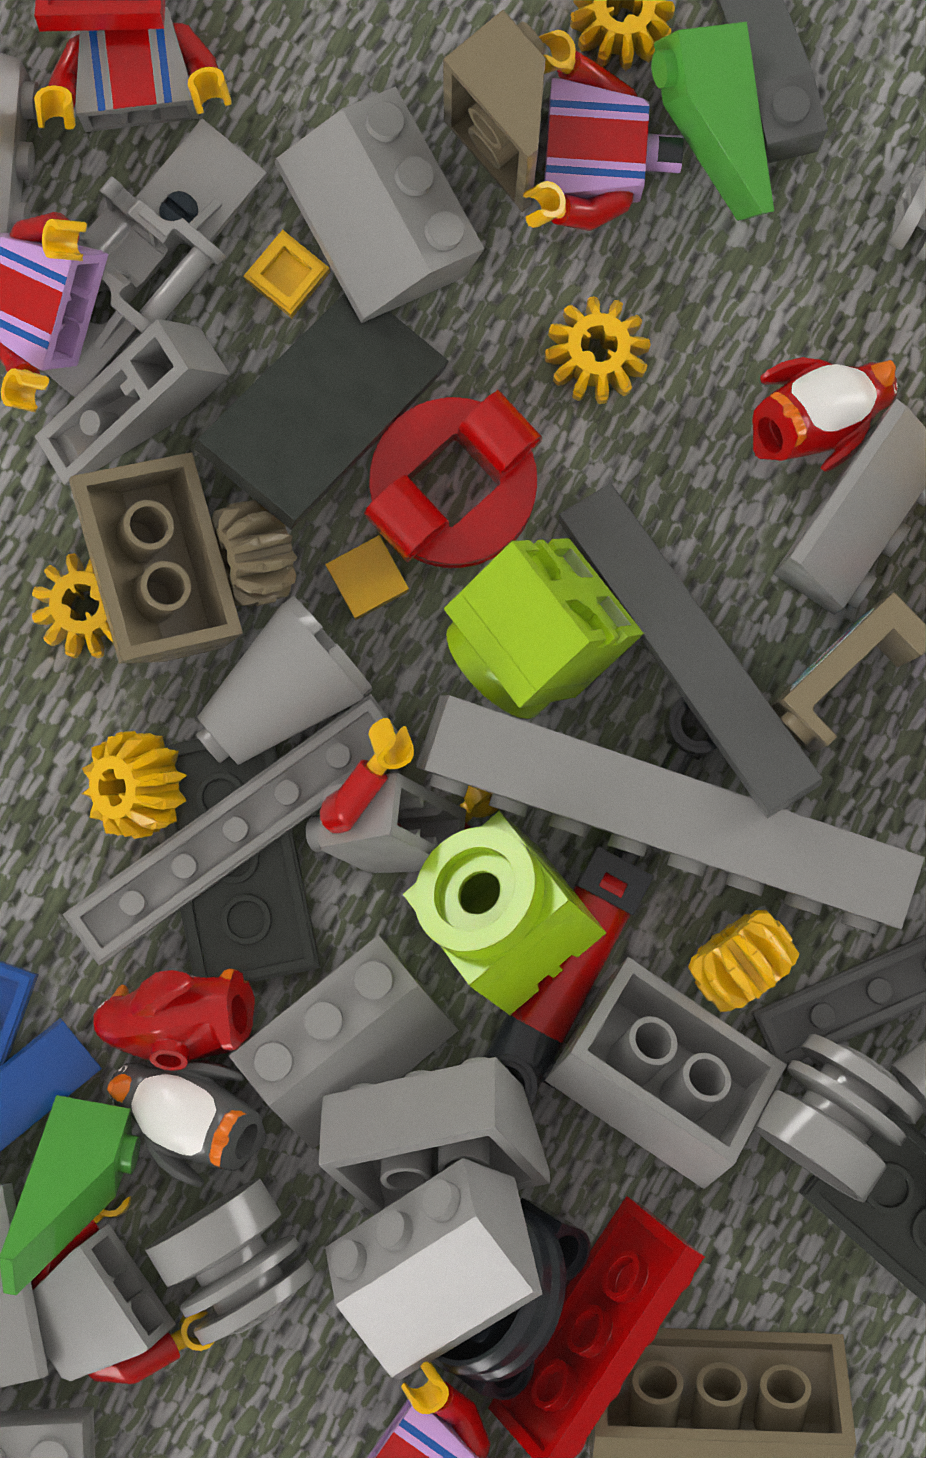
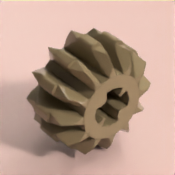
M255 500L228 504L226 508L215 510L211 521L235 606H262L275 603L276 599L287 597L291 585L295 583L297 576L293 567V562L296 561L297 556L292 549L291 542L293 536L288 534L286 525Z

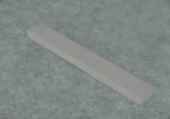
M372 694L66 911L63 916L96 963L100 966L109 961L318 811L322 806L323 793L329 786L343 784L361 760L369 761L375 754L368 735L369 729L378 720L388 717ZM392 724L395 734H397L398 731Z

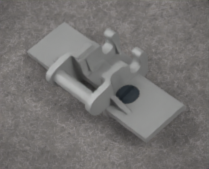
M202 118L136 198L111 176L99 190L106 198L107 207L83 236H79L77 245L101 250L108 254L98 292L106 291L111 293L110 305L116 311L106 323L97 324L89 322L77 366L43 371L72 396L76 397L118 356L138 331L143 333L156 319L165 320L211 264L219 266L226 256L212 242L268 176L267 171ZM179 244L189 245L192 248L143 308L139 312L136 311L130 304L134 297L150 278L156 274L160 266Z

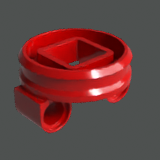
M500 390L493 392L482 402L468 398L446 397L421 403L398 417L388 427L377 444L369 475L372 502L364 512L365 517L407 563L414 558L436 567L464 568L491 560L511 541H515L529 521L537 492V469L532 450L541 443L542 436ZM453 441H457L498 486L458 523L450 527L448 519L411 479Z

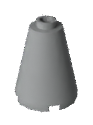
M294 595L279 606L197 716L204 728L196 736L219 763H222L230 756L239 765L363 700L373 690L370 683L338 644L333 642L322 629V625Z

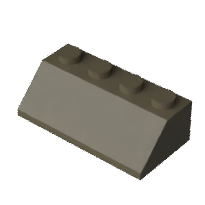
M658 1328L655 1339L645 1348L623 1382L619 1394L610 1402L589 1434L590 1458H854L857 1445L844 1335Z

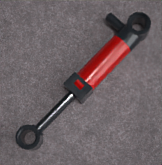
M680 697L666 713L664 731L667 738L666 743L671 747L660 767L684 775L692 759L699 760L702 755L715 750L717 746L710 736L707 740L696 741L690 739L684 733L681 719L689 706ZM599 846L594 847L575 883L573 891L606 931V934L578 958L571 955L560 964L563 971L556 977L552 978L550 975H547L538 983L539 991L511 1015H506L484 1056L485 1058L497 1057L505 1067L514 1068L521 1073L529 1106L534 1103L542 1082L556 1089L545 1081L556 1063L554 1059L631 915H634L654 878L653 875L636 867L641 856L620 849H616L614 854Z

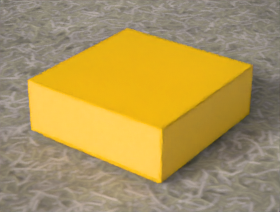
M282 229L243 277L248 284L290 318H293L330 274V268Z
M380 535L325 564L355 621L409 592L404 578Z

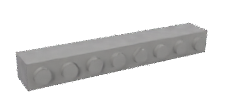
M440 695L416 766L417 769L432 773L428 784L431 787L465 797L468 786L492 793L489 802L491 807L525 817L528 807L531 806L552 813L549 822L551 827L585 837L588 826L611 833L608 846L642 857L645 856L647 847L650 846L670 853L667 862L668 866L702 877L706 866H710L729 873L725 885L758 896H762L764 887L767 885L787 892L783 902L785 905L820 915L824 904L844 911L841 920L842 924L875 935L878 933L880 924L902 929L925 859L924 856L785 809L767 819L753 798L450 695Z

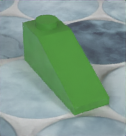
M747 22L681 29L654 42L655 52L652 56L651 69L653 80L656 86L661 89L663 106L736 220L750 219L774 212Z
M56 1095L0 1253L3 1293L16 1296L116 1197L123 1173L133 1174L139 1157L141 1139L140 1136L132 1135L130 1108Z

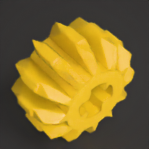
M573 0L579 9L571 13L570 27L582 32L578 40V47L581 52L600 46L597 63L601 66H606L609 63L611 54L619 55L620 65L626 72L632 67L634 51L641 59L649 63L655 52L654 42L671 34L672 31L666 23L673 18L675 6L672 1ZM621 8L632 12V15L628 14L623 22L613 18V15H617Z
M594 296L589 297L587 300L586 316L578 308L568 305L564 308L563 312L568 326L551 324L548 336L559 345L546 349L545 361L551 364H563L553 376V381L557 386L566 384L573 377L577 380L572 394V398L577 401L582 400L587 385L595 387V399L598 404L607 403L609 383H611L617 393L626 396L632 389L627 375L643 377L646 372L647 364L636 356H641L649 351L651 346L650 340L644 337L633 336L642 324V319L638 315L631 316L623 322L619 320L623 308V303L619 300L613 301L608 314L600 313V302ZM591 339H600L602 348L613 350H608L605 361L597 362L593 352L582 351V349H588Z
M75 553L68 554L66 556L68 574L63 575L52 565H49L44 570L46 576L55 583L52 590L44 587H34L32 596L42 602L49 603V606L35 611L32 614V619L38 625L52 624L46 631L43 638L44 641L50 646H55L66 639L65 654L69 657L77 658L80 655L86 639L91 655L95 658H101L104 656L105 650L101 637L106 635L112 642L113 639L91 559H89L84 571L80 558ZM90 591V597L99 603V607L94 615L85 612L87 620L80 621V614L74 611L71 606L76 596L84 600L83 592Z
M135 731L119 732L115 736L108 737L107 741L102 742L100 745L91 747L93 762L82 768L84 774L89 779V788L81 794L92 799L93 806L90 818L103 821L106 834L124 835V837L132 836L134 839L149 837L154 832H160L161 828H166L169 824L177 822L175 808L187 801L179 791V782L187 775L176 770L175 763L179 751L165 748L163 736L151 733H136Z
M755 910L751 914H744L737 921L728 924L719 933L712 935V938L706 944L699 947L697 953L691 957L688 969L695 979L694 983L706 1000L711 1001L720 1012H727L735 1008H743L755 998L759 999L768 989L775 987L781 978L790 973L791 967L796 964L800 953L792 942L793 938L779 920H775L767 910Z

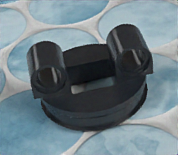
M522 1198L520 1202L542 1295L432 1361L444 1371L457 1376L479 1394L499 1400H509L516 1397L530 1382L535 1368V1360L550 1341L559 1322L565 1299L566 1282L572 1280L582 1271L590 1254V1240L583 1230L545 1206Z

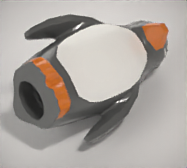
M208 1060L190 1061L184 1069L169 1071L149 1067L142 1063H126L113 1074L108 1084L109 1098L115 1106L131 1109V1117L142 1130L146 1146L157 1164L174 1178L187 1184L201 1187L204 1184V1180L186 1160L213 1168L236 1171L261 1149L266 1141V1132L259 1113L216 1082L218 1079L230 1081L244 1080V1075L241 1071L227 1065Z

